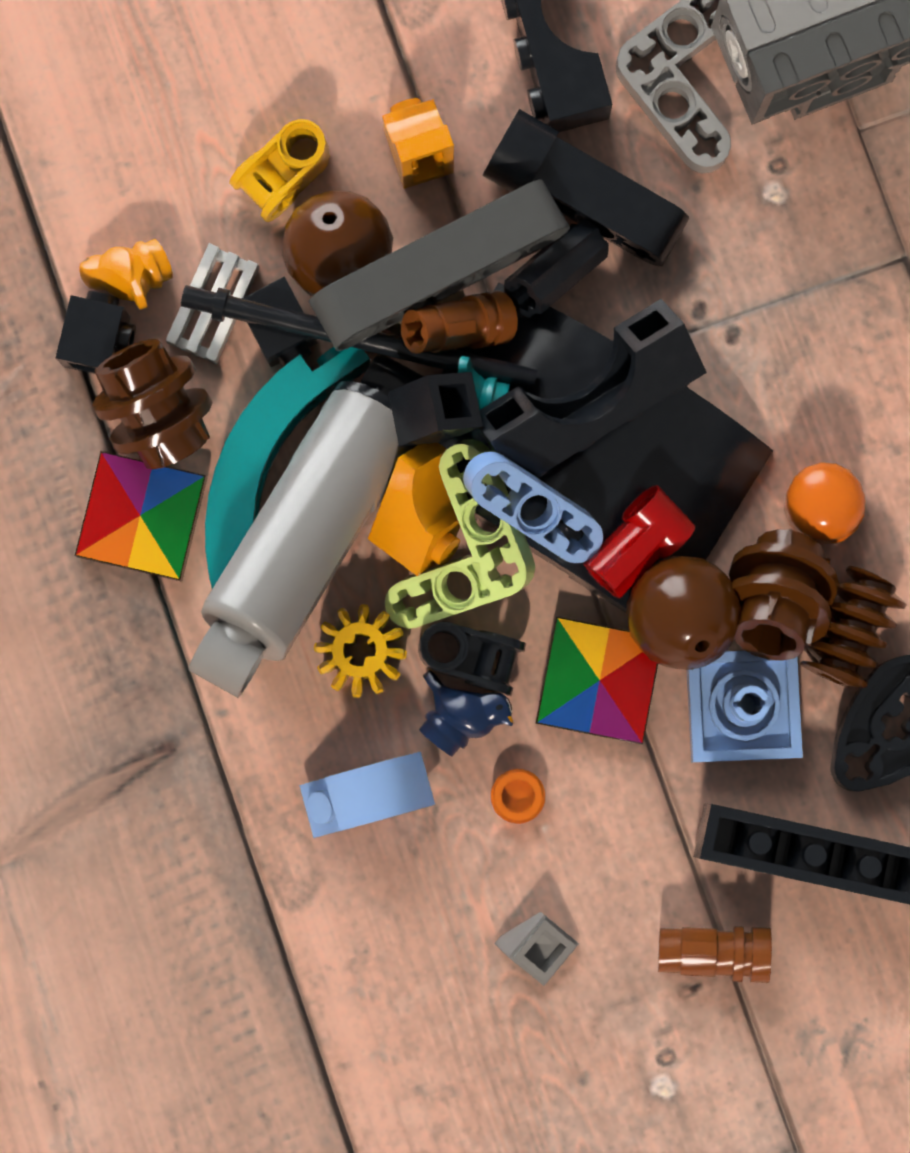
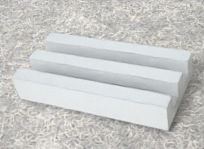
M209 243L190 286L204 289L217 261L223 265L211 291L217 292L219 287L226 289L234 269L243 273L232 296L238 298L246 297L258 273L259 265L253 261L241 259L232 252L228 251L227 253L220 250L218 246ZM180 306L166 342L217 365L236 320L225 317V320L220 322L208 349L201 346V343L211 323L212 314L201 312L191 337L187 340L183 338V335L195 310Z

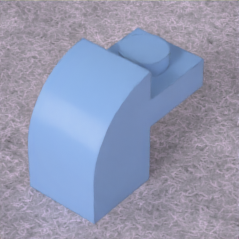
M421 751L299 785L313 838L435 805Z

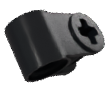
M439 622L431 625L424 631L419 640L418 653L423 664L434 672L464 680L467 684L485 690L512 696L514 688L509 683L518 653L525 651L526 643L489 631H477L450 622ZM443 632L455 638L458 644V654L453 661L440 663L430 656L428 641L434 634ZM497 651H499L500 655L494 675H492L491 670Z

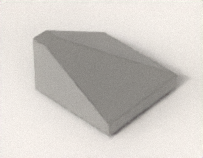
M542 912L501 935L494 943L512 961L543 986H545L579 945L576 940Z

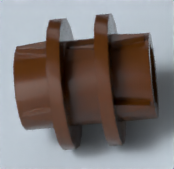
M148 339L116 352L105 359L94 370L103 390L92 404L96 415L100 420L111 421L121 419L122 421L113 430L109 438L117 453L129 454L137 452L147 469H159L190 456L210 438L202 419L210 411L213 403L209 394L202 388L185 390L183 387L192 379L196 371L188 356L176 355L170 357L158 339Z
M777 529L765 532L758 537L756 544L746 546L734 555L728 575L732 582L733 590L740 602L741 612L734 638L743 650L769 661L789 660L802 654L805 645L811 646L812 643L826 635L832 619L830 605L833 604L837 595L839 581L836 571L830 566L831 559L825 558L823 547L815 539L792 529Z

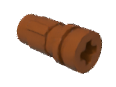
M499 290L464 296L460 301L431 304L423 308L409 310L402 318L401 334L405 346L410 352L415 354L425 352L437 353L464 347L479 349L509 343L516 334L518 317L514 303L506 293Z
M734 926L733 932L717 931V929L660 928L658 972L704 977L726 975L732 976V981L742 982L743 976L750 977V982H770L772 958L771 928L752 927L751 932H744V927Z

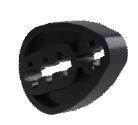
M910 655L896 657L877 666L865 679L868 682L867 688H858L842 716L834 739L830 771L834 781L845 790L859 792L890 785L910 775V717L901 724L902 731L906 733L903 739L894 736L886 740L882 736L886 726L881 721L883 715L891 718L898 716L903 711L904 705L899 701L902 695L910 698ZM875 745V751L868 758L869 760L864 766L869 773L868 777L864 779L859 776L849 780L845 775L849 769L848 764L844 761L846 756L849 754L852 757H860Z

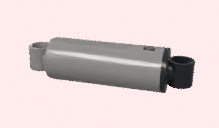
M377 354L360 383L340 381L334 387L321 408L317 419L291 457L285 472L205 600L201 613L210 629L197 648L190 662L189 671L239 698L254 676L262 659L271 661L284 660L368 517L376 510L384 497L398 457L411 450L414 446H399L388 392L424 376L386 355Z

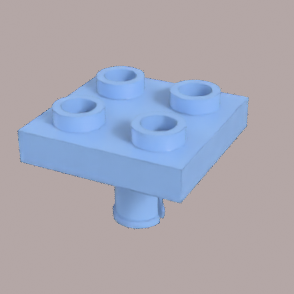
M726 651L719 659L707 666L686 670L691 763L803 758L798 657L783 661H769L768 659L754 656L747 651Z

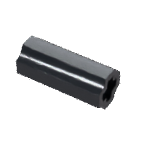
M584 219L578 224H571L567 233L541 249L505 280L504 293L512 299L517 312L528 318H531L534 314L541 315L608 257L609 243L602 237L599 228Z

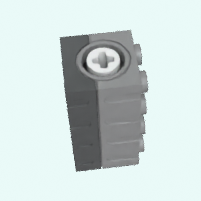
M720 0L711 25L752 125L789 110L794 120L893 82L896 77L895 74L900 71L901 67L910 64V0Z

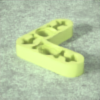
M467 439L454 444L445 450L439 464L443 484L471 554L447 562L442 566L438 565L430 568L418 577L415 574L407 576L389 589L385 598L386 612L390 615L391 621L400 627L407 629L417 628L503 599L523 589L534 577V558L526 537L522 532L500 519L497 531L488 532L480 528L475 520L474 514L478 503L474 498L468 499L466 494L468 491L463 481L464 472H459L457 463L462 461L463 457L466 460H471L481 453L491 452L489 447L481 441ZM487 474L483 477V484L493 485L501 490L506 497L508 496L505 483L499 475L491 476ZM503 536H507L508 543L500 548L497 546L491 551L488 550L486 544H492ZM503 559L509 564L515 562L518 567V572L512 576V579L509 574L500 576L497 571V566L503 562ZM451 572H461L469 578L472 585V593L469 599H459L450 593L447 579ZM432 589L434 599L428 600L417 609L404 606L402 599L407 595L416 597Z

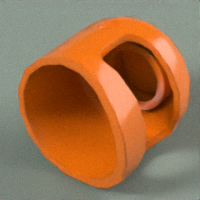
M820 462L805 467L793 478L785 495L784 511L788 523L794 531L804 533L821 544H837L845 541L858 529L864 517L866 499L861 482L850 470L836 463Z

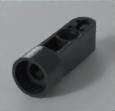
M519 109L482 176L510 192L539 179L543 180L564 216L576 223L584 219L599 228L600 234L604 239L649 264L663 266L686 226L689 216L672 202L558 138L559 131Z

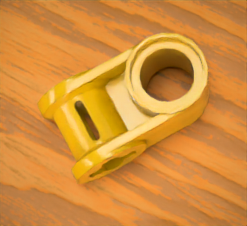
M298 119L289 122L262 149L251 155L237 168L230 178L229 184L235 190L242 189L262 209L261 217L266 222L273 221L286 211L298 195L327 167L330 151L324 133L318 125L309 120ZM300 139H313L318 143L317 151L309 159L297 160L290 156L292 146ZM258 180H262L272 192H268Z

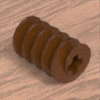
M847 566V575L855 583L839 584L837 593L846 603L833 602L830 605L832 617L837 623L831 622L824 636L828 643L814 642L811 646H808L809 652L818 662L802 661L800 665L816 675L844 687L867 688L868 682L857 670L859 666L876 668L878 663L866 651L868 647L886 649L888 643L876 631L878 627L895 629L897 623L885 612L887 608L905 609L907 604L895 594L897 589L889 581L868 570Z

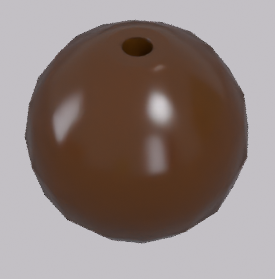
M327 191L310 197L293 211L284 229L282 256L290 276L308 295L313 296L329 284L392 253L393 235L385 216L368 198L351 191Z
M673 556L654 563L635 582L626 604L630 635L650 660L662 666L686 670L707 666L719 659L728 650L737 632V624L741 612L739 598L733 590L732 582L728 576L716 565L703 558Z

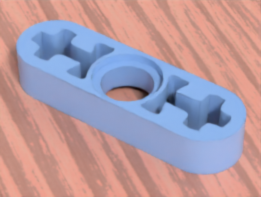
M484 452L475 456L466 466L463 476L465 488L481 507L560 558L570 563H582L591 559L599 551L603 542V531L590 513L504 455L497 452ZM487 474L491 476L499 475L512 490L506 497L495 486H485L482 483L483 477ZM537 495L547 498L546 510L540 517L534 520H524L521 518V507L527 499ZM560 519L573 530H582L584 532L583 537L579 541L573 538L568 540L561 530L556 527Z

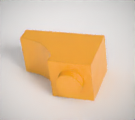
M419 98L403 100L390 108L391 113L382 115L384 132L403 189L454 173V144L448 126L444 125L440 118L434 99L422 103Z
M439 443L417 445L398 457L368 536L369 541L417 577L436 563L440 566L447 563L460 545V539L456 537L460 524L439 470L440 458L446 448Z

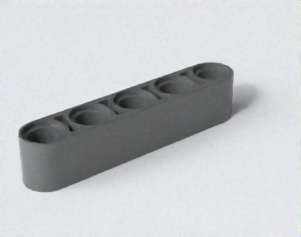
M539 179L329 284L314 294L308 302L336 351H341L401 322L407 311L435 304L550 245L567 233L570 226L544 181Z

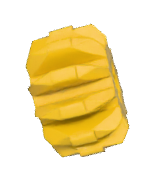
M365 604L359 606L358 622L352 623L350 615L345 608L339 609L337 611L338 617L345 627L338 631L331 623L323 622L321 625V630L334 638L333 644L325 642L314 644V651L316 653L333 655L332 659L324 661L317 666L321 675L328 674L339 668L341 671L333 679L331 687L339 691L344 687L348 678L351 677L353 678L351 691L352 696L355 698L362 697L364 679H369L371 687L376 694L383 693V685L376 675L382 671L390 679L398 680L400 672L386 664L388 658L394 660H405L407 658L406 650L388 648L387 645L398 641L404 636L402 629L394 628L382 634L381 631L387 625L390 615L382 611L375 619L373 625L368 624L370 611L368 605ZM358 637L369 638L367 641L368 646H376L375 656L366 657L364 666L352 665L355 661L352 656L346 658L347 646H355Z

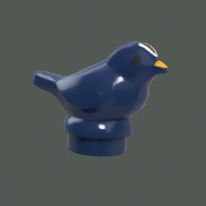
M428 670L423 675L433 692L435 710H431L425 715L427 720L419 730L449 756L453 757L460 747L465 749L469 738H482L489 734L495 726L503 724L512 726L514 724L511 717L512 704L505 695L495 692L480 694L447 687L431 670Z

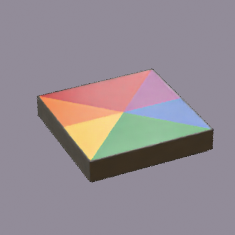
M100 451L75 556L182 582L206 487L207 476L167 466L159 469H147L142 460Z
M556 617L535 724L643 745L658 663L650 660L644 654L628 630Z

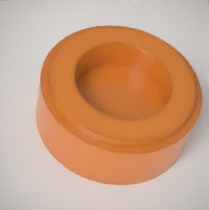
M512 769L504 772L495 780L491 789V803L495 812L505 821L515 824L526 823L537 817L543 809L545 789L540 779L532 772L524 769Z

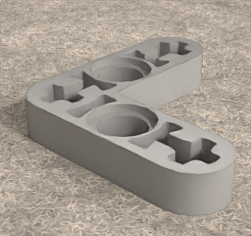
M681 0L626 41L620 48L617 57L616 74L622 85L682 161L695 172L701 174L712 173L718 170L728 157L731 148L730 135L678 68L716 40L712 28H708L703 13L712 7L714 0ZM698 5L700 11L693 6ZM716 11L710 15L708 21L710 25H712ZM682 19L690 21L697 30V38L694 42L688 45H678L670 40L667 28L672 22ZM656 36L662 51L651 60L649 66L650 73L646 75L641 69L632 73L629 70L632 61L631 55L635 53L641 59L654 51L656 42L651 38ZM664 52L671 57L670 60H666ZM668 92L681 94L688 103V111L680 118H668L658 108L660 97ZM696 115L701 118V121L697 122L695 131L705 141L714 138L718 142L714 150L716 156L714 158L707 153H703L700 156L694 153L698 141L689 129L683 137L677 133L687 128Z

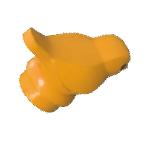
M156 239L146 243L138 241L132 248H110L102 255L87 257L79 266L80 277L88 288L106 290L119 299L135 301L140 310L148 308L146 294L150 288L159 289L163 286V282L173 278V271L168 257Z

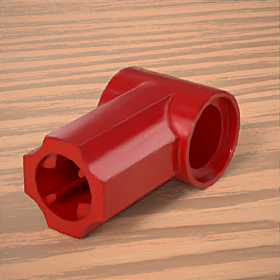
M658 485L648 488L632 501L622 515L624 522L605 540L599 551L591 559L583 563L588 573L597 583L614 597L621 598L658 559H664L676 552L695 531L696 526Z

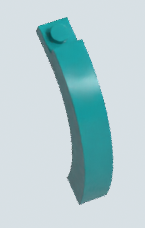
M332 347L317 359L320 367L313 372L299 354L280 369L256 393L239 416L216 464L208 494L205 519V552L212 589L259 514L265 482L282 445L295 427L314 408L329 397L334 387L340 381H353L367 371L371 362L364 350L349 347L336 351Z

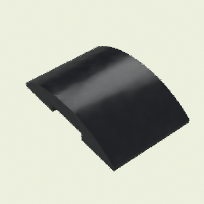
M498 283L494 291L504 292V285ZM549 307L541 315L534 314L531 318L517 312V331L514 338L507 344L472 349L470 347L457 349L538 369L533 391L523 390L537 397L553 399L577 393L592 383L605 368L612 352L613 341L564 313ZM443 370L441 374H450L457 372ZM510 385L509 392L516 387ZM686 387L684 390L668 396L645 410L635 420L624 423L601 437L588 449L575 453L549 469L539 479L590 513L602 528V544L624 522L622 515L632 501L648 488L658 485L696 526L695 531L686 543L666 558L685 556L706 560L773 450L730 416ZM479 429L439 443L448 449L462 440L474 439L488 446ZM463 457V460L457 463V469L460 473L465 471L466 466L471 460H466ZM505 484L506 489H507L508 494H509V492H510L512 489L509 488V487ZM469 492L466 493L469 500L473 498ZM537 495L527 499L521 507V518L524 520H534L540 517L546 510L547 498ZM478 504L474 514L475 520L479 519L497 530L500 525V518ZM561 519L556 526L568 540L573 538L579 541L584 535L582 530H573ZM525 535L532 553L568 574L570 579L627 613L626 604L634 584L621 598L614 597L588 573L587 568L583 565L584 562H567Z

